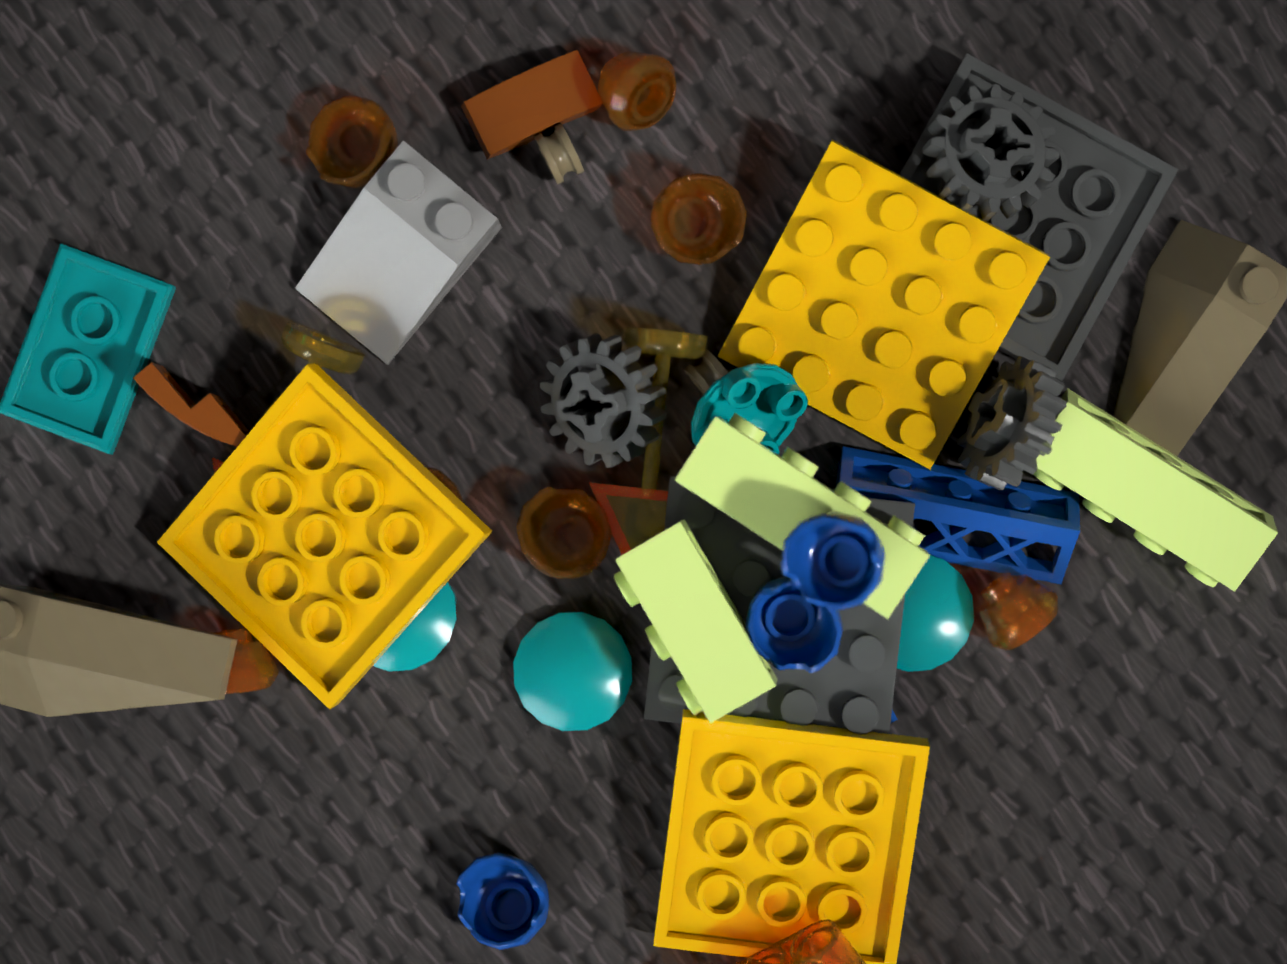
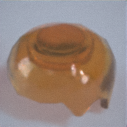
M344 96L325 104L311 122L306 155L320 174L319 178L334 185L361 188L366 186L398 147L397 132L393 121L378 103L367 97ZM343 143L345 144L352 158L348 156L345 152Z
M702 172L691 173L675 178L659 192L653 201L650 227L659 248L677 262L696 265L711 264L740 244L744 235L747 211L739 191L722 177ZM705 216V228L703 232L696 237L698 230L701 226V223L703 221V218Z
M549 486L539 490L522 506L516 526L521 551L533 568L546 576L557 579H577L589 575L592 570H596L606 559L612 539V531L606 510L582 489H555ZM567 523H572L570 526H568L566 529H564L562 532L556 535L560 527Z

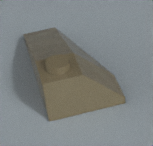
M1179 220L1147 272L1137 324L1134 326L1129 358L1113 417L1176 456L1179 455L1257 345L1287 299L1286 267L1247 243L1184 220Z
M0 584V704L45 717H58L72 714L224 700L238 639L39 588Z

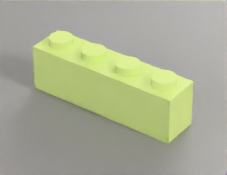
M1067 388L1061 399L1066 401V407L1056 414L1055 418L1056 422L1062 424L1061 431L1051 434L1055 437L1051 444L1052 450L1049 455L1045 454L1042 456L1039 454L1036 458L1037 471L1033 475L1055 490L1061 491L1065 485L1083 496L1082 504L1100 519L1112 523L1115 518H1118L1136 530L1133 533L1134 537L1153 552L1164 555L1169 550L1187 561L1185 564L1186 570L1204 584L1215 587L1220 582L1231 590L1236 591L1278 534L1273 516Z
M734 413L729 422L716 416L675 478V481L782 551L784 540L801 521L830 511H839L860 517L875 531L885 550L883 582L864 604L888 619L930 556L928 551L919 546L925 535L894 515L887 525L866 512L872 501L841 481L835 490L824 485L813 477L819 467L791 448L787 447L782 456L773 452L760 443L766 432L740 415Z

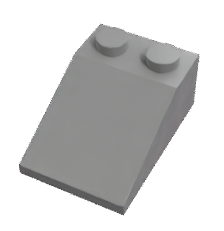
M403 140L360 192L295 289L388 365L501 230L502 226L497 217Z

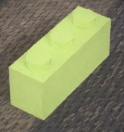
M685 519L615 559L621 571L613 575L617 586L631 607L640 603L652 622V625L645 628L647 637L663 661L670 657L674 660L683 676V679L676 682L682 698L694 715L703 711L711 724L776 686L778 678L768 661L756 651L746 631L743 618Z

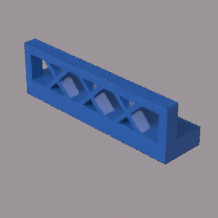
M843 446L838 465L836 487L841 481L867 498L915 503L914 519L932 521L938 531L925 536L919 544L930 555L944 559L948 563L1061 585L1080 533L1078 493L1064 489L1059 491L1048 486L1023 481L1017 487L1007 483L1004 490H998L965 475L966 470L933 464L929 470L910 459ZM978 530L992 533L998 542L980 548L969 546L962 536ZM1035 542L1057 546L1052 562L1027 557L1021 548Z

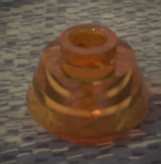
M627 51L610 59L605 64L600 74L598 92L613 124L624 131H637L653 126L669 111L676 95V75L672 64L662 56Z
M1006 572L993 580L981 592L985 602L980 606L979 613L988 641L992 647L1007 651L1019 647L1037 635L1056 617L1059 611L1058 595L1056 592L1026 574L1014 578L1010 572Z
M246 628L215 632V634L238 639L226 694L251 692L270 688L279 675L270 651L260 641L252 639V634Z

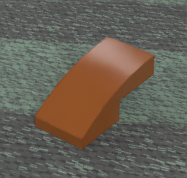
M575 50L503 81L464 101L461 107L486 159H490L534 141V135L538 133L543 134L545 131L553 129L559 123L563 125L598 110L603 101L578 50Z
M151 362L133 377L140 387L161 407L181 422L204 435L237 447L250 432L220 396L209 393L195 404L162 365Z

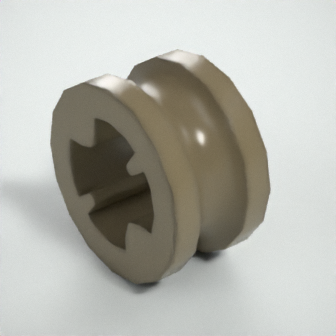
M561 123L554 126V132L550 136H544L541 133L534 135L538 148L557 185L564 182V176L568 172H575L577 175L584 172L574 146Z
M708 350L701 355L703 360L700 365L692 366L689 364L684 369L703 395L714 382L729 373Z

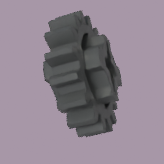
M993 84L984 94L983 98L976 86L969 87L960 97V100L954 96L951 97L940 109L942 115H937L927 127V130L935 137L931 138L922 147L923 154L935 157L937 160L927 170V177H942L946 183L939 192V197L945 199L955 193L961 198L958 205L961 210L967 212L973 205L979 206L981 218L985 221L991 219L998 212L999 208L1006 219L1011 218L1022 209V205L1029 208L1042 197L1039 189L1043 190L1055 178V175L1046 167H1049L1059 158V151L1045 146V142L1056 131L1054 127L1040 128L1036 120L1043 112L1040 105L1027 112L1021 107L1024 93L1018 90L1009 100L1002 99V91L999 84ZM976 118V124L971 129H966L963 134L957 133L958 128L963 122ZM1018 171H1024L1018 184L1005 188V182L1011 178V175H1015Z
M594 333L559 348L561 356L549 360L546 364V367L554 377L540 382V389L551 395V402L543 405L541 411L544 414L555 415L557 423L549 430L551 435L556 436L564 433L568 437L565 452L571 454L583 449L584 463L589 466L603 460L606 468H610L623 461L628 462L645 453L644 446L658 440L660 434L652 425L666 419L667 412L655 406V399L666 394L665 387L652 386L649 379L657 371L656 365L650 364L642 367L638 363L642 350L638 345L622 351V339L619 335H613L602 340L599 333Z
M1019 356L1014 365L1007 361L1001 364L998 378L990 374L985 378L986 390L984 393L979 391L974 393L968 407L971 413L962 418L961 422L968 425L967 432L957 439V445L965 448L958 459L959 464L967 467L965 475L989 487L1004 490L1007 483L1015 487L1019 486L1024 470L1031 474L1037 471L1036 458L1039 454L1042 456L1050 454L1052 450L1051 444L1055 438L1051 434L1061 431L1062 424L1055 421L1056 414L1066 407V401L1057 397L1065 385L1064 382L1055 378L1057 374L1055 370L1033 359L1030 361Z

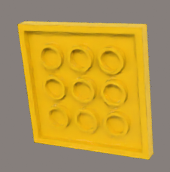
M832 140L723 344L718 357L738 368L753 363L775 364L791 373L797 385L807 396L809 406L930 470L1050 256Z
M311 363L302 369L157 543L330 710L346 697L491 534L492 530L318 364Z
M683 709L653 946L795 964H896L930 750L928 738L877 732L857 734L846 728L813 724L803 726L789 724L786 721L728 714L710 724L703 711L694 715L689 709Z

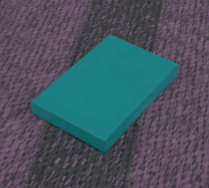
M60 244L0 401V414L113 455L139 384L133 377L148 364L176 287Z

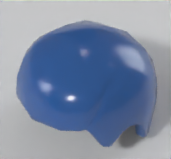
M830 511L807 518L795 527L784 540L781 568L783 575L790 577L797 585L806 602L818 606H826L831 609L844 610L864 603L883 582L885 550L878 535L863 519L839 511Z
M790 577L778 578L760 587L749 603L745 623L746 631L758 654L769 663H772L773 667L779 671L786 669H805L809 673L819 671L837 654L843 632L839 610L806 602L799 588Z
M494 853L477 857L459 875L456 881L460 889V905L457 914L463 925L470 930L472 936L479 943L498 950L526 945L546 923L549 911L548 887L545 880L530 862L506 853ZM508 891L505 895L498 899L504 892Z

